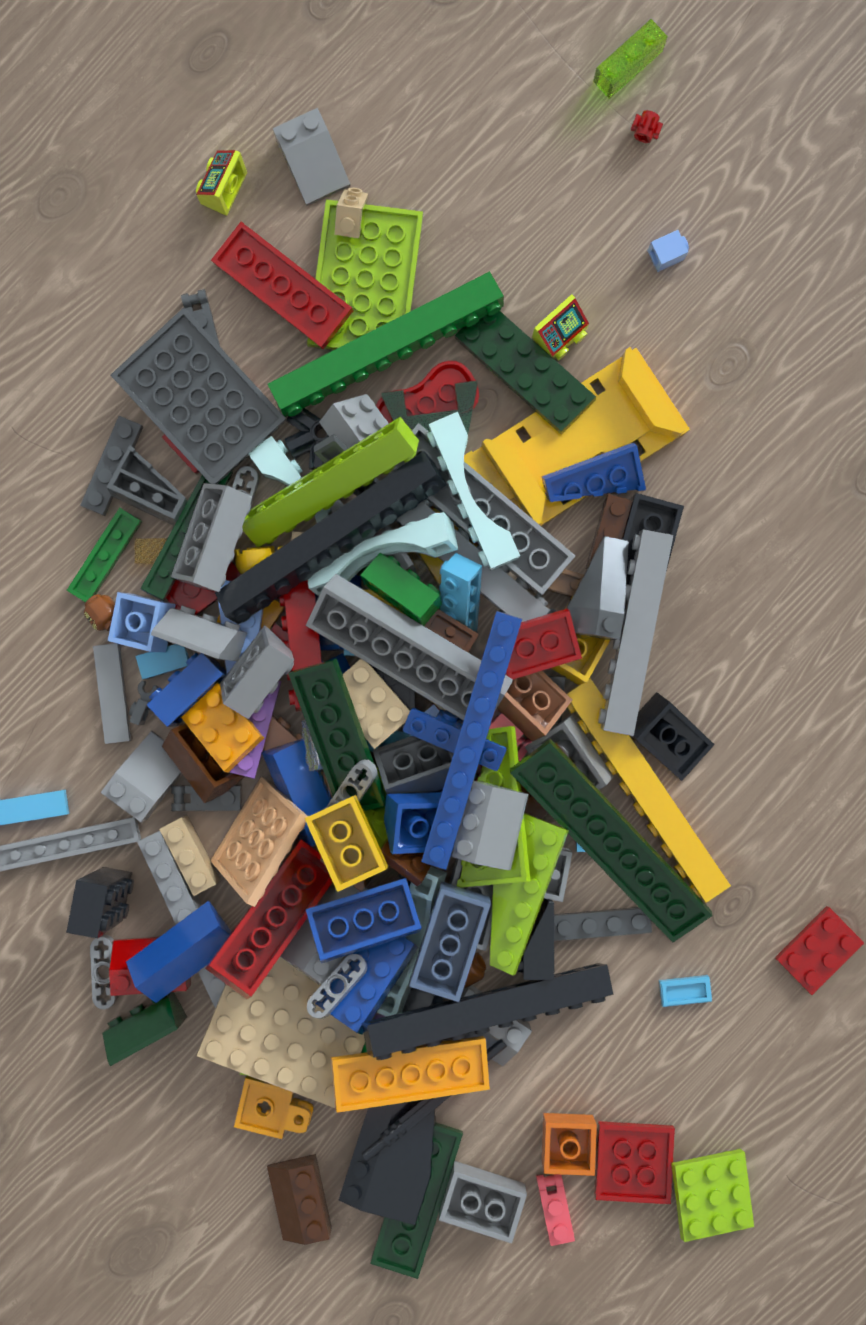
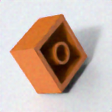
M543 1113L542 1167L544 1174L595 1176L597 1124L593 1115Z

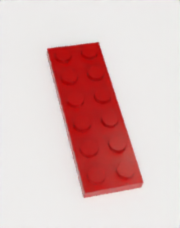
M242 222L237 225L211 259L217 267L323 350L354 311L350 305Z

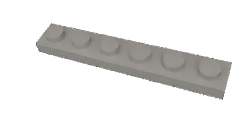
M131 817L0 845V871L135 843L141 840L138 821Z

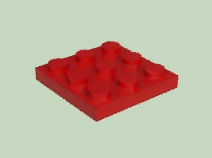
M599 1121L595 1199L602 1201L671 1204L673 1174L671 1163H673L674 1126Z

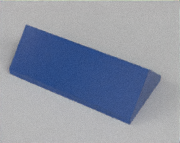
M306 738L262 752L276 788L307 816H311L327 807L332 798ZM306 823L297 837L299 841L303 840L309 846H314L316 843Z
M210 901L204 903L126 961L135 988L155 1003L208 965L232 931Z

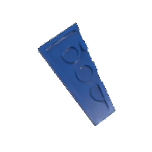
M630 443L541 476L546 497L550 502L579 499L582 496L589 495L596 497L603 496L606 493L615 492L620 494L627 493L630 490H646L638 448L635 443Z

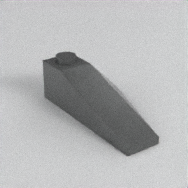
M606 536L602 538L590 561V566L584 577L581 578L578 584L579 587L567 605L576 634L606 640H620L625 609L629 541Z

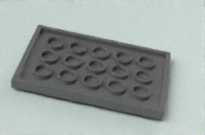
M184 307L110 375L210 484H218L287 420Z

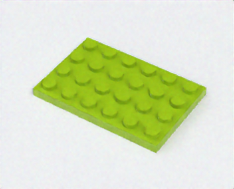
M326 199L316 280L350 305L354 311L324 349L335 350L411 311L423 211L365 204L362 210L360 237L353 238L334 235L338 201ZM308 338V347L320 348Z

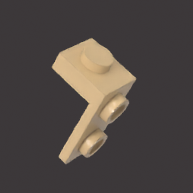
M348 188V190L343 191L336 208L334 235L353 238L360 237L362 210L368 199V193L362 192L359 188Z

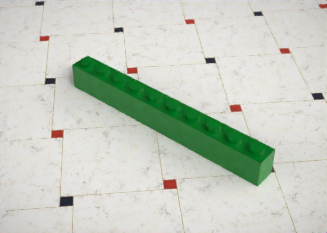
M489 271L267 385L284 417L295 416L303 408L321 403L328 395L341 393L348 385L354 382L360 383L366 380L370 374L388 369L393 362L399 359L406 360L413 355V352L421 348L427 349L433 346L435 341L443 337L449 338L453 336L458 329L464 326H473L480 318L498 313L504 307V295Z

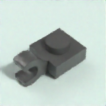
M143 680L138 685V692L141 698L132 704L129 711L131 716L129 722L136 725L145 724L150 708L147 706L151 701L149 697L159 688V686L154 685L152 691L147 693L145 691L147 682Z

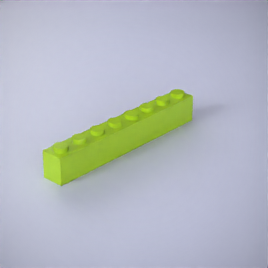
M401 417L397 418L250 509L242 526L243 532L257 547L265 543L271 544L283 532L289 533L303 520L305 522L311 520L318 511L331 508L338 499L342 497L344 499L348 498L358 487L362 485L364 487L368 486L378 475L382 473L384 475L388 474L402 461H410L416 455L419 443L418 438Z

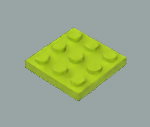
M742 1149L671 1163L680 1238L684 1242L754 1227L746 1157Z

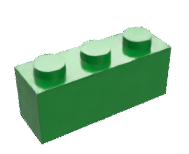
M379 553L361 574L364 585L403 614L425 626L442 605L439 590L432 584L425 585L412 570L406 571L401 568L400 563L390 555L386 557Z

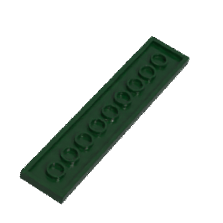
M548 739L510 768V773L562 828L569 830L568 834L672 943L713 916L711 909L551 739Z

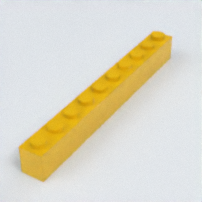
M589 678L587 683L577 685L566 694L572 699L567 707L568 711L571 714L575 712L580 719L577 722L585 734L589 732L594 740L591 744L599 755L603 753L607 759L605 764L612 775L617 774L622 781L619 783V786L626 796L631 795L634 799L633 807L640 817L645 815L649 821V824L646 825L654 837L659 836L663 842L660 846L668 858L673 857L677 865L674 868L680 877L688 879L691 884L689 887L705 903L731 887L631 737L601 729L598 717L600 709H605L606 700L603 699L602 694L591 678Z

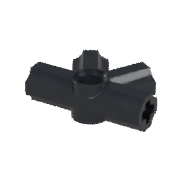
M303 408L299 414L287 417L286 422L300 432L285 438V442L294 459L310 452L309 470H315L323 465L324 462L314 453V446L328 438L329 435L324 438L317 437V432L323 428L319 423L321 419L306 408Z

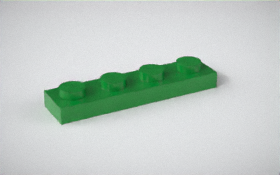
M119 507L66 591L85 603L89 598L96 595L142 521Z

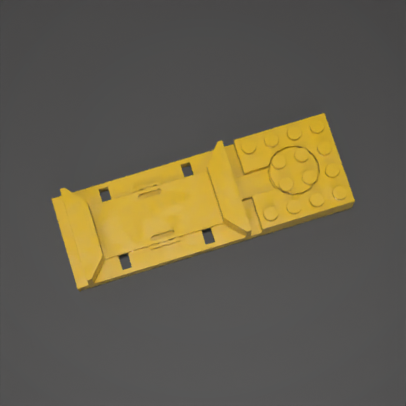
M631 347L627 348L622 357L581 382L596 396V400L562 435L535 412L493 440L485 439L482 441V447L464 455V462L536 523L543 526L588 496L571 499V501L564 505L561 501L550 502L546 497L541 476L628 445L635 440H638L645 451L644 454L639 456L640 462L683 436L690 430L637 348L633 350ZM597 380H599L605 390L599 395L596 394L591 386ZM523 428L531 437V439L524 443L516 433ZM431 506L430 509L435 513H440L435 507ZM454 524V529L458 531L459 528ZM472 539L469 540L475 547L478 546L476 542L473 543ZM418 553L440 587V569L444 562L438 557L434 558Z

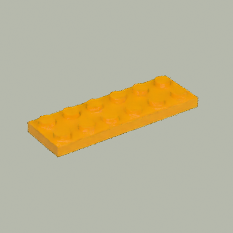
M477 1036L455 1041H442L440 1045L426 1047V1044L416 1046L417 1050L411 1053L402 1054L401 1051L391 1053L392 1057L384 1060H376V1057H371L367 1052L331 1057L336 1112L490 1090L486 1038L484 1036Z

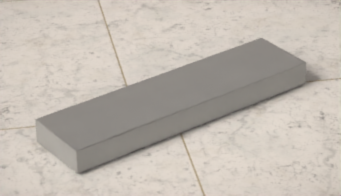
M120 644L93 646L105 744L131 741Z

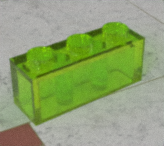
M650 19L596 68L593 82L610 99L663 52L668 36Z

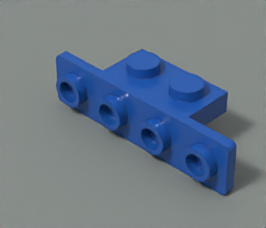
M412 708L407 717L403 732L454 753L464 720L447 710L440 709L437 716L433 717ZM486 739L479 764L498 771L507 748Z

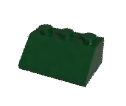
M170 992L157 1003L152 1001V1003L145 1007L141 1003L129 1011V1016L122 1019L120 1015L107 1023L109 1027L102 1035L108 1064L112 1066L176 1031L182 1025L187 1015L174 992Z

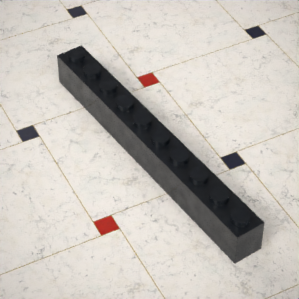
M423 451L225 585L219 592H215L224 616L236 624L247 621L253 614L268 607L271 602L289 593L292 588L310 579L313 574L331 565L334 560L343 554L352 551L355 546L365 539L373 537L377 531L386 525L392 524L398 517L409 510H413L428 497L437 494L447 484L434 461Z
M595 963L554 974V980H528L461 997L459 1002L449 1000L363 1022L362 1028L367 1054L373 1058L376 1057V1060L391 1058V1053L401 1051L402 1054L411 1053L417 1050L416 1046L426 1044V1047L437 1046L441 1044V1040L450 1038L451 1041L460 1040L466 1037V1033L473 1031L475 1034H483L489 1032V1027L498 1025L499 1028H505L514 1025L513 1021L522 1019V1022L537 1019L536 1015L545 1013L546 1016L558 1014L561 1008L578 1009L583 1007L584 1002L606 1001L605 997L614 994L607 964Z

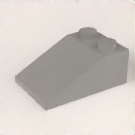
M318 108L273 128L276 142L306 206L351 186Z
M153 731L147 735L101 791L104 796L139 822L148 820L171 789V786L182 774L163 749L162 745L165 740Z

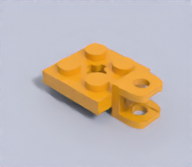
M246 1076L234 1127L283 1139L285 1130L295 1133L307 1131L314 1106L308 1101L294 1098V1093L254 1077ZM268 1102L271 1110L269 1109L266 1113H262V1108L258 1107V1103Z

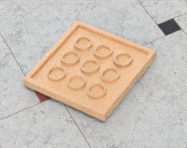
M260 777L211 859L212 864L246 904L254 907L258 900L263 897L267 885L278 872L279 865L285 855L290 852L294 840L305 827V818L308 817L280 792L274 784L263 777Z

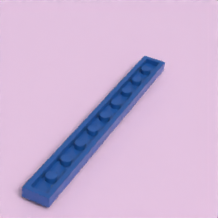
M496 611L421 861L423 863L447 869L522 618Z

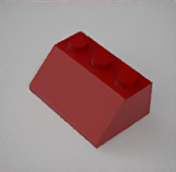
M159 937L113 941L109 968L110 996L143 994L135 988L126 961ZM191 977L171 992L187 991L191 986Z

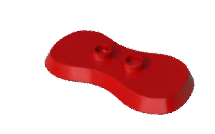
M444 361L433 367L426 377L415 386L388 392L378 400L375 406L388 423L401 417L411 431L418 423L429 431L430 423L455 412H458L460 417L469 414L478 403L479 389L472 373L465 365L457 361Z

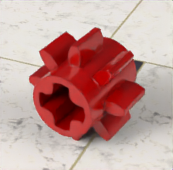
M649 110L643 111L642 115L636 114L631 127V131H635L634 138L642 143H650L652 138L657 140L663 123L659 122V115Z

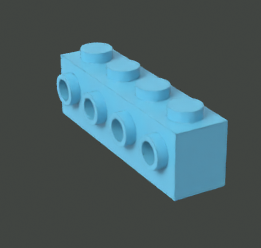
M455 553L449 561L446 560L442 564L440 569L441 584L439 591L441 592L442 602L440 610L477 633L482 565Z

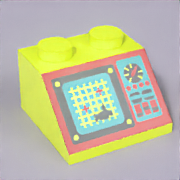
M217 150L214 158L211 157L207 163V173L204 179H201L197 184L196 195L200 204L227 216L247 175V170L239 151Z
M572 294L534 328L532 340L553 359L556 358L558 361L569 352L568 347L573 342L578 344L587 336L586 330L589 322Z

